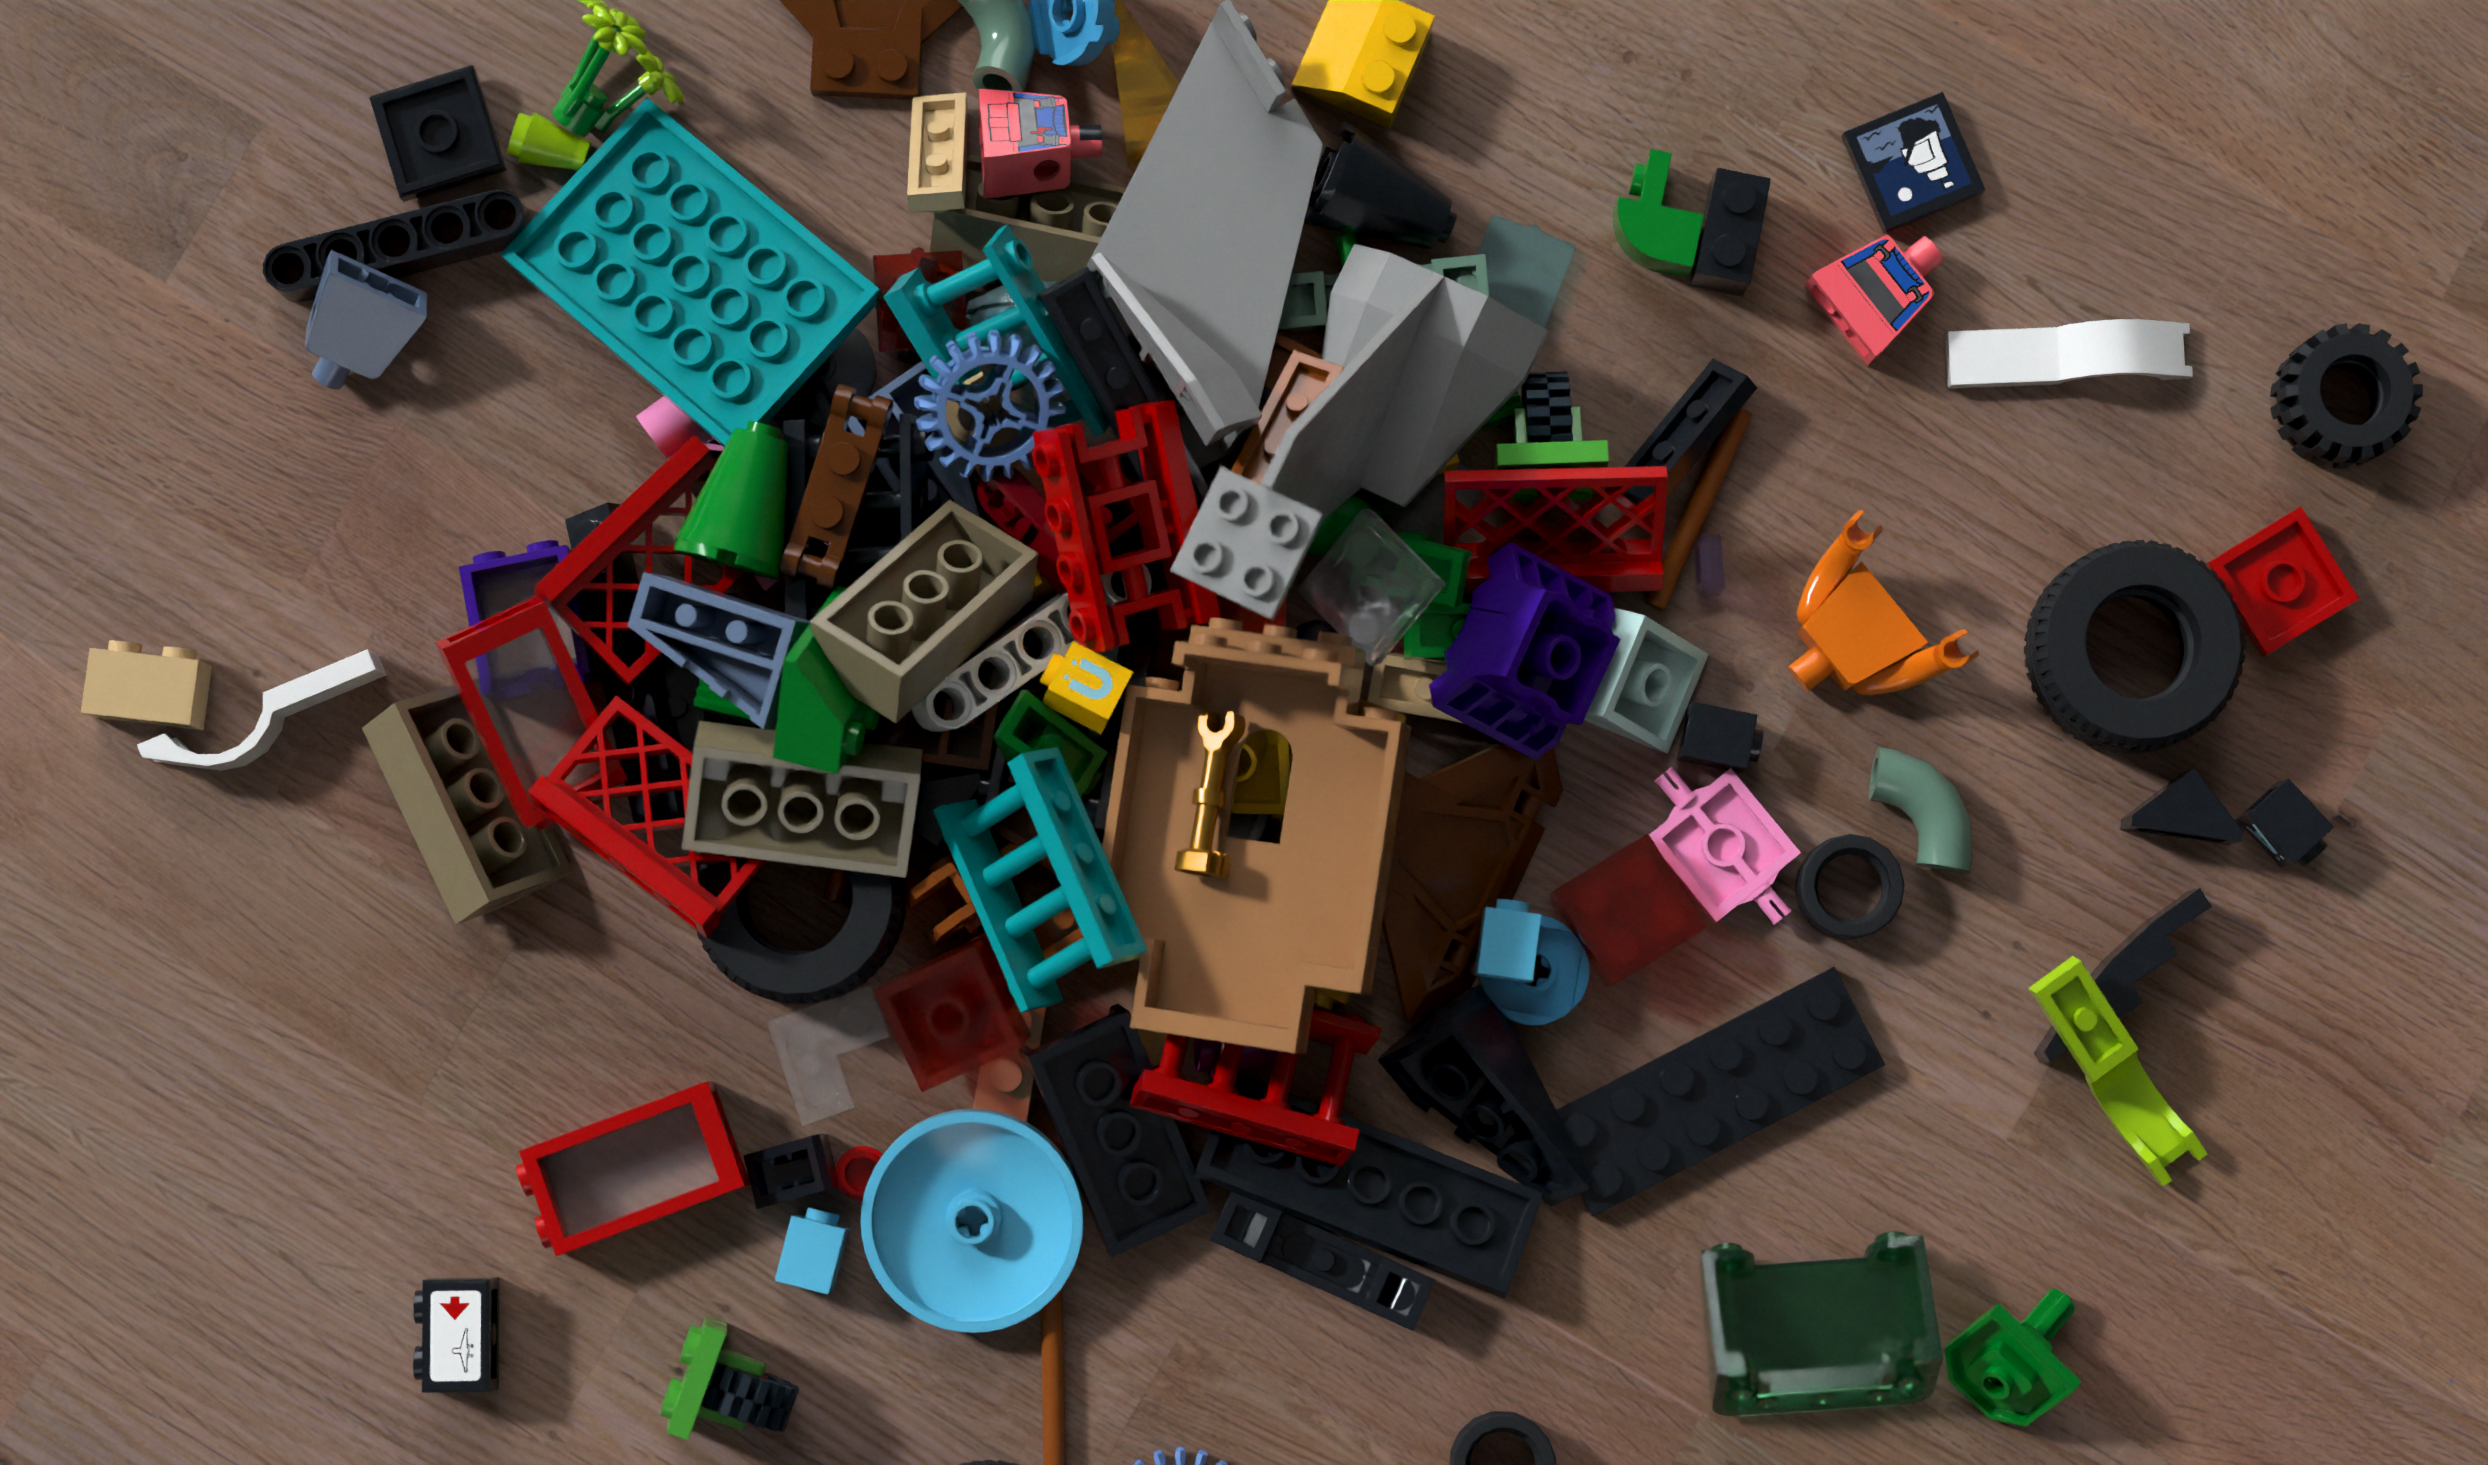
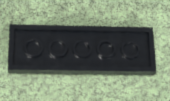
M1835 967L1802 982L1557 1109L1570 1138L1594 1182L1589 1190L1580 1193L1592 1217L1885 1066Z
M1238 1073L1234 1088L1239 1092L1238 1095L1260 1101L1266 1098L1269 1085ZM1291 1093L1289 1094L1288 1104L1292 1107V1111L1310 1116L1319 1113V1104ZM1342 1113L1341 1119L1345 1122V1126L1359 1129L1356 1149L1343 1166L1211 1130L1193 1177L1504 1299L1508 1294L1543 1192Z

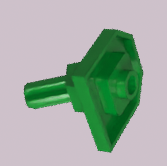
M2055 1288L2050 1289L2027 1317L2020 1322L1999 1303L1953 1337L1945 1347L1944 1353L1948 1380L1989 1419L2024 1427L2028 1426L2072 1394L2081 1382L2076 1375L2050 1352L2053 1346L2049 1343L2075 1312V1306L2071 1302L2072 1299L2066 1293H2062Z

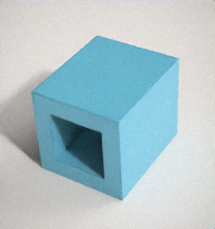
M1497 899L1496 908L1485 907L1482 914L1474 976L1523 983L1533 981L1541 914L1529 913L1530 903Z
M808 1207L806 1216H791L774 1281L827 1295L834 1293L850 1228L838 1225L839 1214Z

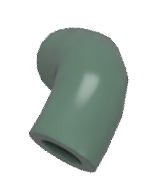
M957 0L973 18L980 35L981 54L972 76L975 87L978 90L994 89L1024 92L1028 84L1035 48L1032 21L1023 0Z
M1878 747L1870 774L1869 800L1898 807L1912 819L1918 832L1919 848L1916 865L1943 871L1970 873L1973 858L1971 819L1956 787L1929 762L1895 749Z

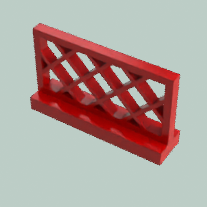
M696 435L691 437L539 581L533 591V594L544 600L548 609L551 608L627 685L662 652L645 640V653L628 668L612 651V630H632L627 626L628 622H612L613 591L638 592L640 585L613 583V561L621 553L645 554V572L652 573V554H680L674 551V546L652 545L653 523L660 516H685L686 519L692 508V486L706 472L710 474L716 464V461L709 454L710 449ZM685 493V508L671 507ZM645 531V545H631ZM684 555V581L691 583L692 558ZM723 565V578L716 585L699 586L724 593L744 572L736 571V568L731 569V567ZM606 568V583H591ZM581 591H606L605 622L582 621L567 605ZM592 630H605V643Z
M1666 466L1444 471L1443 543L1441 544L1472 551L1464 595H1472L1473 590L1490 578L1487 559L1508 542H1512L1510 538L1526 526L1542 538L1538 541L1512 543L1605 592L1662 591L1664 575L1662 552L1668 481ZM1632 486H1654L1653 494L1637 506L1621 495ZM1577 487H1591L1599 493L1582 507L1566 496ZM1521 488H1536L1543 494L1542 497L1527 508H1524L1511 498ZM1480 489L1488 497L1470 510L1456 499V490ZM1612 503L1625 515L1607 528L1592 516ZM1556 504L1570 516L1552 529L1537 517ZM1501 505L1515 517L1499 530H1496L1482 518ZM1455 515H1457L1460 518L1456 522ZM1635 524L1640 525L1651 534L1650 539L1619 538ZM1581 525L1596 535L1592 540L1567 541L1564 539ZM1471 527L1487 538L1483 542L1455 543V539Z
M616 695L547 777L541 775L528 790V794L534 806L708 939L721 923L720 916L767 860L714 853L696 855V851L690 850L689 856L664 858L656 852L654 832L684 828L685 818L653 821L650 794L683 790L686 817L690 783L687 767L691 769L693 753ZM619 715L636 727L638 747L606 750L605 732ZM644 734L657 744L645 746ZM598 741L599 751L588 753ZM672 754L680 761L681 780L649 783L647 756ZM639 757L642 784L610 788L607 761ZM600 762L602 789L578 792L564 781L578 764ZM643 795L646 822L621 825L613 819L612 798ZM603 800L604 811L591 801ZM647 833L648 845L634 834ZM748 859L738 871L737 860ZM730 861L732 880L716 898L699 885L697 865ZM690 866L691 878L677 867Z

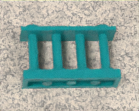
M1009 225L999 228L982 249L988 259L934 285L927 282L920 269L916 268L900 276L885 294V301L929 373L935 378H938L940 373L935 371L929 360L932 356L936 355L948 364L953 359L946 347L948 342L954 341L962 353L970 349L966 340L967 334L970 332L976 333L982 347L987 344V336L990 330H997L1000 336L1003 337L1028 325L1044 352L1035 366L1042 362L1051 361L1056 368L1055 372L1072 398L1063 403L1066 407L1065 415L1049 417L1048 420L1061 426L1084 418L1095 438L1104 434L1108 429L1109 424L1037 295V293L1046 288L1033 267L1031 253L1022 240L1016 239ZM1000 278L1016 306L963 331L955 328L944 311L943 304ZM976 367L969 370L955 384L959 385L960 382L963 383L981 372L980 368ZM1014 369L1010 379L1013 383L1010 392L1031 383L1017 369ZM1022 427L1021 430H1017L1021 433L1025 428Z
M1058 747L1022 753L1009 761L1007 764L1016 785L983 806L979 807L977 800L972 799L940 805L933 810L941 828L943 839L951 851L1020 1013L1056 1005L1063 1001L1055 980L1092 958L1098 969L1131 961L1148 951ZM1026 805L1038 836L1001 858L989 828ZM1048 856L1061 886L1023 908L1011 878ZM1071 907L1083 938L1046 959L1033 929Z

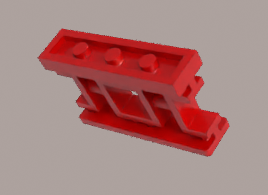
M1174 400L1148 402L1129 407V409L1116 411L1115 416L1120 440L1087 448L1082 423L1057 426V428L1033 432L1035 446L1032 451V458L1037 473L1042 477L1046 494L1045 518L1049 528L1055 535L1059 553L1057 559L1058 576L1066 587L1071 608L1069 614L1070 630L1078 644L1092 651L1104 652L1114 649L1115 646L1129 644L1130 641L1124 616L1154 607L1158 609L1162 629L1179 630L1186 628L1190 624L1209 623L1210 618H1221L1215 592L1170 571L1199 513ZM1138 449L1144 480L1124 484L1118 454ZM1096 460L1103 490L1082 496L1076 465ZM1133 497L1144 548L1111 557L1100 506ZM1162 559L1168 589L1148 593L1142 564ZM1121 571L1126 600L1106 605L1100 575Z

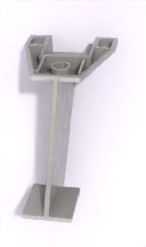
M1230 0L1220 3L1086 266L1092 273L1161 401H1175L1183 441L1201 474L1240 448L1250 435L1254 425L1263 416L1258 408L1323 143L1295 99L1278 107L1286 92L1283 74L1273 59L1265 58L1256 43L1257 36L1252 22L1243 12L1238 13Z
M1354 244L1330 293L1321 357L1322 360L1343 366L1344 370L1285 432L1261 482L1262 485L1220 467L1170 571L1274 620L1322 520L1361 488L1405 508L1526 381L1549 331L1493 298L1393 253Z

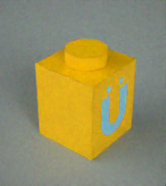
M1073 641L1065 657L1054 652L1039 681L1048 686L1042 702L1060 714L1102 734L1133 672Z

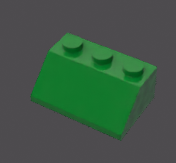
M836 586L816 615L847 588ZM809 624L783 662L773 758L838 775L850 755L858 756L863 745L865 732L867 729L875 730L881 714L850 694L811 632Z

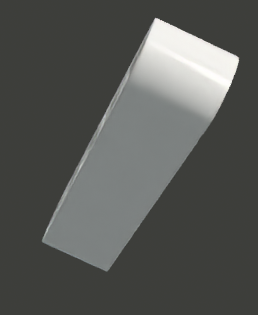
M1142 564L1149 593L1152 587L1151 575L1148 568ZM1113 573L1100 575L1106 605L1126 600V597L1123 599L1113 592L1111 587ZM1067 591L1062 595L1060 593L969 656L912 708L913 715L919 725L931 732H943L959 728L1045 670L1054 652L1064 657L1073 641L1078 643L1071 633L1067 617L1069 605ZM1028 630L1035 632L1042 642V651L1037 659L1030 657L1023 648V637ZM984 660L992 663L998 672V681L992 690L984 687L978 677L979 666ZM939 691L947 693L954 704L952 716L947 721L941 719L933 708L934 697Z

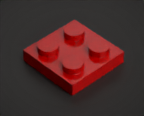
M2301 506L2206 563V567L2209 570H2214L2217 573L2216 577L2222 579L2226 584L2224 586L2226 590H2230L2233 596L2231 598L2233 602L2237 603L2239 608L2237 610L2238 615L2241 614L2243 620L2241 625L2245 628L2247 635L2261 657L2268 655L2359 599Z

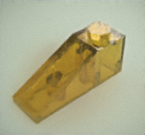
M1114 0L1115 15L1119 20L1120 30L1118 38L1112 44L1127 159L1128 164L1139 163L1180 83L1123 1Z

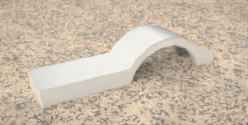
M2113 319L2047 328L1948 331L1944 335L1947 389L2054 385L2082 378L2111 375H2146L2157 377L2160 380L2191 379L2193 377L2192 366L2185 365L2183 338L2190 335V323L2144 319Z
M367 649L263 692V711L254 731L239 746L220 754H197L192 752L179 738L175 737L172 739L165 733L142 742L137 747L142 758L152 759L158 763L219 771L246 766L269 750L282 731L285 717L384 677L386 672L379 655Z

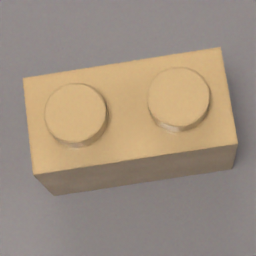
M109 640L108 650L89 649L81 706L82 714L97 719L204 730L212 666L196 660L197 651L164 646L162 656L142 654L143 645Z

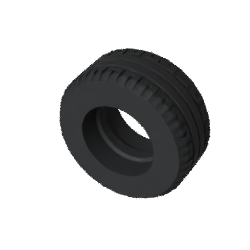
M2136 540L2134 542L2122 541L2119 544L2116 542L2097 548L2077 559L2056 575L2051 583L2046 586L2042 591L2043 594L2038 597L2036 605L2030 613L2032 617L2027 623L2028 629L2024 641H2026V646H2024V654L2026 655L2025 667H2028L2029 672L2026 674L2028 680H2031L2033 693L2036 692L2038 696L2036 698L2040 705H2043L2045 708L2043 710L2047 716L2051 715L2052 721L2057 726L2060 725L2066 734H2072L2074 739L2083 741L2090 747L2097 746L2098 750H2108L2117 754L2120 752L2124 754L2146 753L2166 748L2193 736L2208 726V723L2214 721L2218 714L2223 711L2227 706L2226 702L2231 700L2234 694L2233 691L2240 682L2238 678L2243 672L2242 663H2244L2246 656L2243 654V650L2246 649V641L2243 640L2245 628L2241 625L2243 620L2241 614L2238 615L2237 610L2239 608L2237 603L2233 602L2231 598L2233 596L2230 590H2226L2224 581L2216 577L2217 573L2206 567V563L2202 560L2198 561L2195 559L2196 556L2191 553H2184V550L2179 547L2171 548L2170 544H2158V542L2151 540L2146 543L2144 540ZM2135 597L2151 603L2169 618L2178 634L2181 646V662L2178 674L2174 681L2157 695L2140 699L2122 696L2111 690L2099 679L2089 662L2086 650L2088 624L2093 615L2103 605L2112 600Z
M748 859L737 860L738 871ZM730 861L697 865L699 885L716 898L732 880ZM843 870L851 889L849 915L837 935L827 943L814 949L805 951L782 949L770 943L760 934L752 921L748 906V894L752 879L720 916L721 923L709 938H705L699 932H697L699 940L702 941V947L705 952L708 953L709 958L716 964L717 968L733 983L748 992L765 999L799 1005L827 1002L842 997L848 992L851 993L857 987L868 982L867 980L873 977L880 967L886 963L888 956H891L893 948L899 940V934L902 932L903 921L906 915L905 878Z

